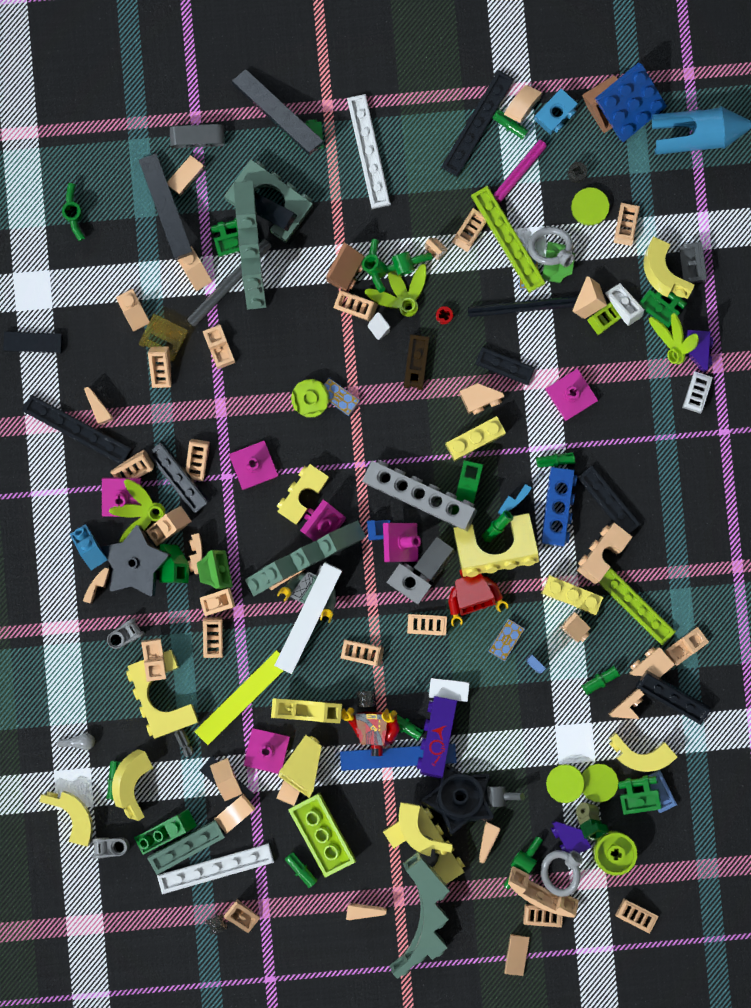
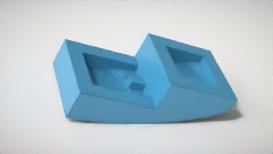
M525 484L515 500L508 496L498 514L501 515L505 510L510 511L517 506L532 488Z

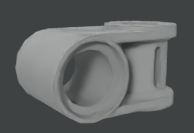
M134 617L111 632L107 637V643L111 648L120 649L140 638L145 633L140 630ZM114 635L121 637V643L117 646L111 643V638Z
M123 837L91 839V842L94 843L93 859L121 856L127 853L130 847L128 840ZM118 841L124 844L122 852L117 851L115 848V844Z

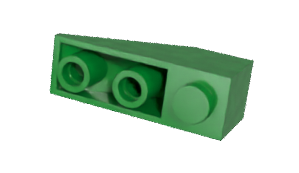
M464 460L457 487L456 500L462 503L464 500H467L474 504L483 467L482 464ZM453 506L451 515L458 514L459 506Z
M189 809L134 837L144 855L197 827Z

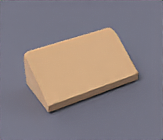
M190 155L167 181L168 186L181 196L205 169V166Z
M510 934L505 974L524 975L530 937Z

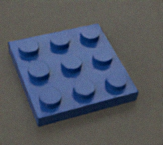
M639 62L595 98L622 142H625L652 119L653 114H658L667 107L645 68Z

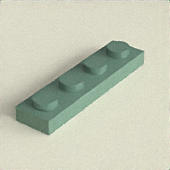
M213 820L151 854L147 859L156 875L220 841L225 836L217 821Z

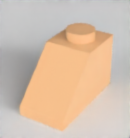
M191 246L193 254L178 259V262L197 292L212 283V280Z
M575 612L559 627L576 643L579 641L584 642L590 635L588 632L590 627Z

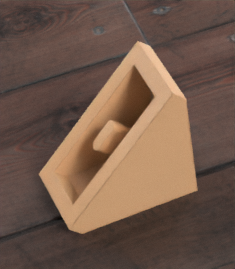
M586 277L572 312L584 319L607 306L600 284L590 277Z
M228 758L210 765L216 785L224 801L243 794Z
M238 899L224 915L225 919L247 933L250 932L260 919L257 914Z

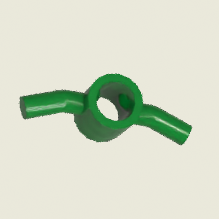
M68 183L67 203L62 207V215L71 224V229L80 242L85 239L78 225V222L83 217V212L80 206L74 202L73 197L76 184ZM76 208L77 215L75 217H68V210Z
M372 239L369 255L363 259L362 268L372 277L378 292L382 293L385 291V287L380 279L385 276L387 265L377 257L379 240Z
M410 252L395 255L391 258L393 264L387 265L386 274L396 271L397 276L410 274L415 271V264L432 260V254L426 253L412 258Z
M536 836L527 852L525 853L520 850L510 866H514L529 874L537 862L532 857L543 840ZM508 878L507 881L504 883V887L510 889L511 887L508 884Z

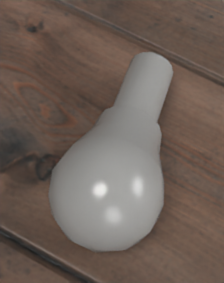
M89 733L72 737V739L57 740L58 747L72 746L82 750H89L95 744V738Z

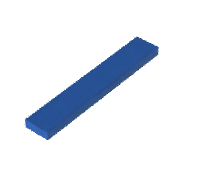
M449 744L445 764L457 763L455 744ZM421 746L383 748V756H371V749L340 751L341 771L417 766L418 758H423L424 750H420Z

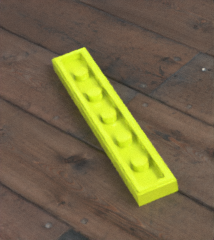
M277 650L194 731L207 745L284 671L274 666L280 655Z

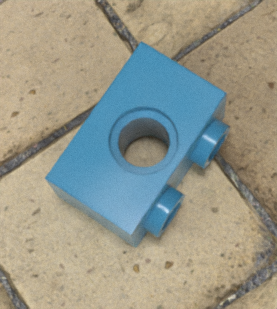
M560 89L535 115L534 120L550 135L554 131L557 133L564 126L562 122L566 118L571 119L575 115L578 103L564 90ZM559 109L562 112V116L555 117L552 111Z

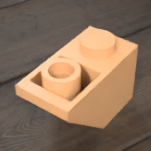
M478 383L459 392L468 414L473 412L474 415L484 411L483 407L487 405L494 407L502 403L501 399L504 398L502 392Z
M179 506L165 514L146 532L155 545L159 546L192 521L184 509Z
M652 647L645 653L646 658L641 662L638 659L630 666L632 670L629 673L630 675L643 676L645 671L648 670L661 677L675 664L660 647L656 649Z

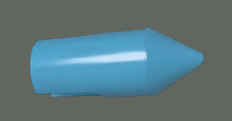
M722 106L708 110L653 114L652 129L688 127L693 132L689 136L656 140L655 154L717 148L725 149L751 129V120Z

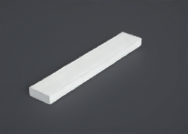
M366 94L347 98L371 208L376 209L389 206L390 200Z
M324 562L274 666L290 674L293 673L320 618L321 612L342 572L341 569Z
M268 843L159 874L157 877L161 892L165 894L274 863Z

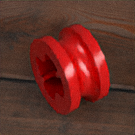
M440 307L436 312V320L444 325L451 322L453 318L452 310L449 307ZM441 311H444L445 313L448 312L450 314V316L447 317L449 318L448 320H445L444 318H439V315H441Z

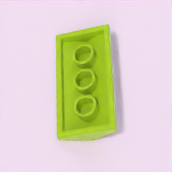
M320 793L288 809L324 877L356 862L353 853Z

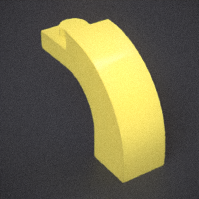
M653 236L645 252L643 263L648 281L659 293L668 297L670 292H673L678 297L688 299L694 284L673 275L666 266L665 257L670 244Z
M273 698L271 718L340 723L342 704Z
M616 733L609 737L612 741L609 743L616 752L619 750L621 752L616 759L623 765L637 771H656L668 766L677 758L676 754L665 742H662L649 753L637 754L630 750Z
M138 749L129 754L119 764L112 782V795L115 805L123 808L129 819L131 818L136 821L144 818V815L135 799L134 788L137 780L143 774L153 769L146 752Z
M47 791L46 794H41L39 802L60 807L70 815L72 832L69 842L87 847L90 846L93 822L86 805L77 796L66 791H62L60 798L57 793Z
M400 803V829L403 837L413 849L430 857L432 849H436L435 853L442 855L452 851V843L432 840L421 833L418 827L420 805Z

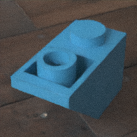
M86 524L70 534L80 556L90 570L107 561L105 554Z

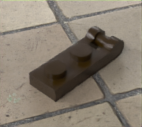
M410 335L404 388L414 387L417 390H423L429 337ZM411 374L419 375L418 380L410 379Z

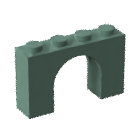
M250 160L235 182L253 181L254 192L261 188H273L281 193L285 200L284 208L297 214V217L288 231L276 225H273L270 231L287 243L313 208L312 199L304 193L302 195L298 194L292 184L288 182L284 184L280 181L281 177L273 171L271 173L266 171L265 165L258 160L256 162ZM234 183L224 195L225 200L235 206Z

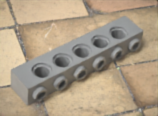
M378 460L377 463L371 461L362 480L363 483L468 532L477 513V510L473 508V503L464 500L462 503L456 500L457 496L452 493L446 492V494L439 492L440 488L432 484L426 486L422 484L423 480L412 476V478L404 476L406 472L398 468L391 470L387 468L388 464ZM385 474H390V481L383 483L382 477ZM407 482V489L400 491V483ZM424 490V497L417 499V491ZM436 498H442V504L439 507L433 506V501ZM453 506H459L460 510L456 515L450 514V509Z

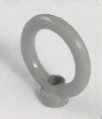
M557 227L539 229L532 234L528 241L530 256L540 264H561L564 267H568L575 259V255L572 254L573 240L563 229ZM548 234L558 235L565 241L566 248L561 250L557 257H543L535 249L537 240Z
M556 850L550 852L544 858L541 865V878L549 892L559 897H566L576 891L581 878L579 866L583 862V858L578 852L571 851L568 853ZM556 858L564 859L565 864L573 871V880L570 886L565 889H559L554 886L549 878V865Z

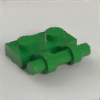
M236 218L233 221L225 223L222 221L218 222V225L211 226L212 234L220 232L221 235L214 238L219 258L240 252ZM237 228V232L226 234L225 230Z
M649 290L639 305L645 312L659 320L668 329L671 325V315L675 313L678 316L680 313L674 307L678 305L683 309L687 302L681 297L676 296L673 292H670L668 298L672 302L668 304L660 298L662 296L661 293L657 292L655 294Z
M646 775L639 779L626 778L625 781L618 782L619 789H627V794L620 795L624 815L663 808L659 789L651 790V784L658 783L657 776L649 777V775ZM643 786L644 791L634 792V787Z

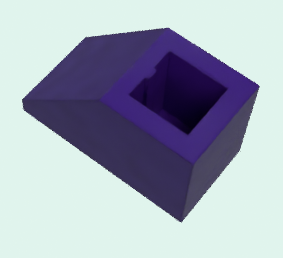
M687 330L685 332V339L694 333L699 338L697 347L687 353V355L702 372H706L708 367L712 365V356H709V348L713 347V337H710V331Z
M558 821L552 822L554 827L551 830L555 838L559 837L563 843L560 845L562 851L568 853L576 851L580 854L591 848L588 840L584 839L580 828Z

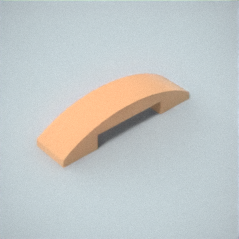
M514 866L511 868L508 884L523 899L554 914L573 918L576 916L579 900L571 896H556L547 889L530 881L529 874Z

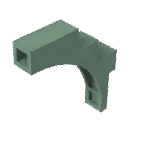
M253 181L234 182L242 280L247 310L266 308Z
M357 520L272 562L245 579L252 595L256 596L309 566L366 538V535Z
M416 852L403 863L406 872L415 882L419 892L420 919L415 936L406 952L389 965L397 979L406 975L414 965L421 963L427 955L433 960L441 956L447 949L444 940L435 930L442 928L446 921H448L446 913L437 904V901L443 900L450 891L446 883L419 852Z

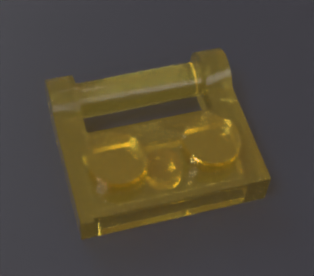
M153 314L139 345L149 348L164 347L149 339L152 334L174 345L172 350H170V360L174 361L188 330Z

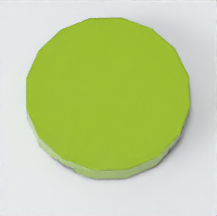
M596 188L580 190L572 200L571 210L573 217L577 222L585 226L600 224L605 220L609 212L608 198L602 191Z
M306 379L298 383L291 394V402L294 409L305 417H316L322 414L327 409L330 401L326 386L315 379Z
M567 764L557 766L551 770L547 777V791L557 802H574L584 792V776L575 766Z
M594 764L584 770L582 773L585 779L583 794L586 798L593 802H604L615 795L618 789V778L612 768L605 764Z

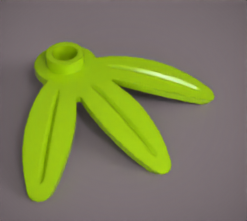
M421 264L416 270L409 292H407L401 276H397L396 271L387 274L391 288L397 297L386 292L379 293L376 289H366L365 294L382 306L399 308L402 315L406 317L413 316L418 311L416 300L425 285L426 265ZM412 306V309L406 310V307Z
M675 313L671 315L672 334L659 320L649 317V323L655 332L670 348L667 353L669 361L673 364H682L685 361V354L697 347L698 335L694 333L683 342V328Z
M130 479L124 481L125 487L141 505L125 504L122 507L119 505L109 509V513L112 515L140 517L125 530L120 543H123L136 525H141L143 530H145L151 521L157 522L166 513L162 504L153 503L145 489ZM153 509H158L160 511L159 514H153Z

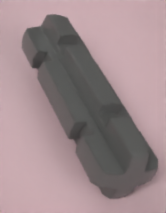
M184 729L175 731L174 735L180 747L183 748L184 756L188 757L194 754Z

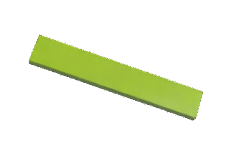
M486 186L472 194L471 198L528 293L545 285L546 282L489 187Z
M610 567L598 583L653 638L663 645L675 631Z

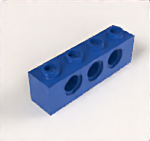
M550 468L541 544L564 547L565 543H569L570 532H567V524H571L572 513H569L570 505L574 504L575 494H571L572 486H576L577 475H574V470ZM560 483L565 484L567 487V491L564 494L559 493L556 489ZM560 502L564 505L562 513L555 511V503ZM554 521L561 523V531L555 532L552 529Z

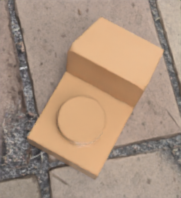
M133 289L116 297L133 332L150 324Z
M230 588L200 598L205 616L235 607Z
M637 688L615 707L609 715L618 718L640 719L630 707L632 705L636 707L642 702L643 699L641 697L644 694Z

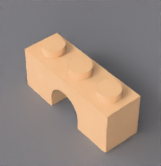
M615 523L610 526L606 525L600 532L602 536L599 541L595 540L589 547L590 553L587 556L584 555L578 562L580 566L577 571L593 584L600 582L610 568L602 558L603 550L609 549L617 555L622 552L632 538L630 534Z

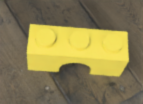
M496 416L452 439L445 445L455 462L479 447L504 436L506 432Z
M311 464L308 467L304 466L299 473L301 477L299 481L292 483L288 489V492H290L286 499L282 498L277 505L279 508L277 512L295 525H298L308 510L299 502L300 493L306 489H311L319 494L329 479L327 475Z
M550 575L547 577L541 594L567 603L592 615L597 614L603 599L602 596Z

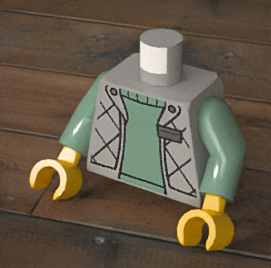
M320 565L316 575L308 571L291 578L280 589L277 596L283 593L286 595L284 601H287L290 596L305 604L322 565ZM333 589L320 616V620H322L323 616L329 617L328 623L332 620L336 605L335 589Z

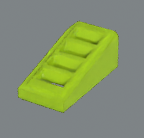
M610 302L587 319V321L599 335L620 320L621 316ZM609 308H610V310L613 312V314L616 316V318H614V317L612 316V314L609 312V310H608ZM602 313H604V315H605V316L607 317V319L610 321L609 323H608V322L606 321V319L603 317Z

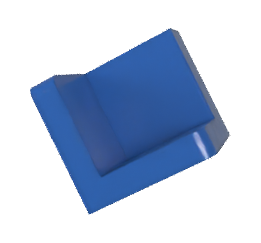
M390 520L367 521L369 541L384 540L383 523H390Z

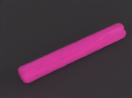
M538 140L493 194L496 201L501 202L545 150L547 147L545 142Z

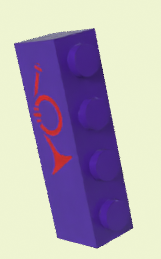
M434 696L433 701L429 700L427 712H431L430 720L426 719L424 726L427 736L426 739L422 738L420 750H424L423 758L419 757L417 769H420L419 774L437 778L443 777L457 700Z

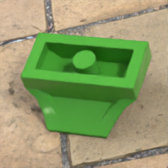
M548 242L545 257H557L561 250H565L566 245ZM574 261L568 267H564L561 264L544 265L542 273L544 281L560 283L563 278L572 274Z
M211 550L202 560L197 562L201 583L211 585L215 589L233 588L226 551Z

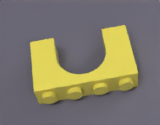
M529 513L513 516L514 518L510 522L514 542L510 549L497 555L485 553L478 547L472 524L468 532L455 527L454 537L463 577H474L481 573H494L497 570H511L517 566H531L538 563V550Z
M173 650L163 652L166 673L179 669ZM144 660L128 666L129 670L126 673L129 681L134 682L135 689H133L136 700L140 699L142 707H139L142 717H146L149 725H146L149 736L153 735L154 739L199 723L193 704L171 712H163L156 709L149 698V688L153 681L147 682Z
M421 806L418 815L419 830L423 835L433 840L445 842L441 836L444 832L438 824L434 825L431 821L433 815L428 808L424 809ZM399 821L383 831L393 848L406 841L402 835ZM451 851L447 852L446 855L439 854V859L433 869L447 884L464 873L462 868L465 865L460 857L455 858Z

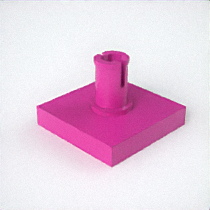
M578 368L545 388V391L565 421L598 401Z
M265 441L229 454L242 490L278 477Z
M103 477L102 516L120 517L109 513V509L114 506L118 507L120 505L122 507L125 504L141 505L131 496L124 484L126 479H130L141 486V478Z
M322 500L315 511L311 508L307 510L311 516L307 513L304 514V518L308 521L300 531L311 540L317 541L323 536L339 529L346 517L329 503Z
M383 523L384 562H418V547L421 544V539L417 536V523Z
M252 728L243 766L279 774L284 764L290 737Z

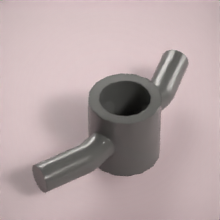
M505 786L486 787L484 798L487 800L489 807L506 806V800H524L525 795L524 793H506Z

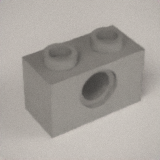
M399 564L387 581V584L416 604H419L431 587L429 584L430 580L422 574L420 576L414 574V568L408 564ZM412 577L415 579L416 584L413 588L405 586L404 581L406 578Z

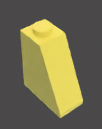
M305 735L279 771L278 777L310 798L314 790L322 746L315 737Z

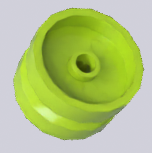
M609 831L595 841L593 858L596 865L605 873L613 876L623 875L634 867L637 860V848L627 835L618 831ZM614 849L618 851L616 856L611 855V851H614Z

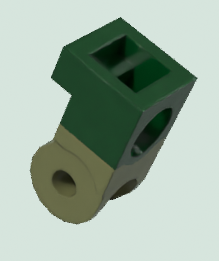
M585 802L578 805L576 814L584 839L596 841L609 832L607 825L601 824L599 808L596 805Z

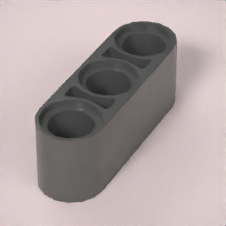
M221 124L173 126L169 128L171 148L218 147L225 145V126Z

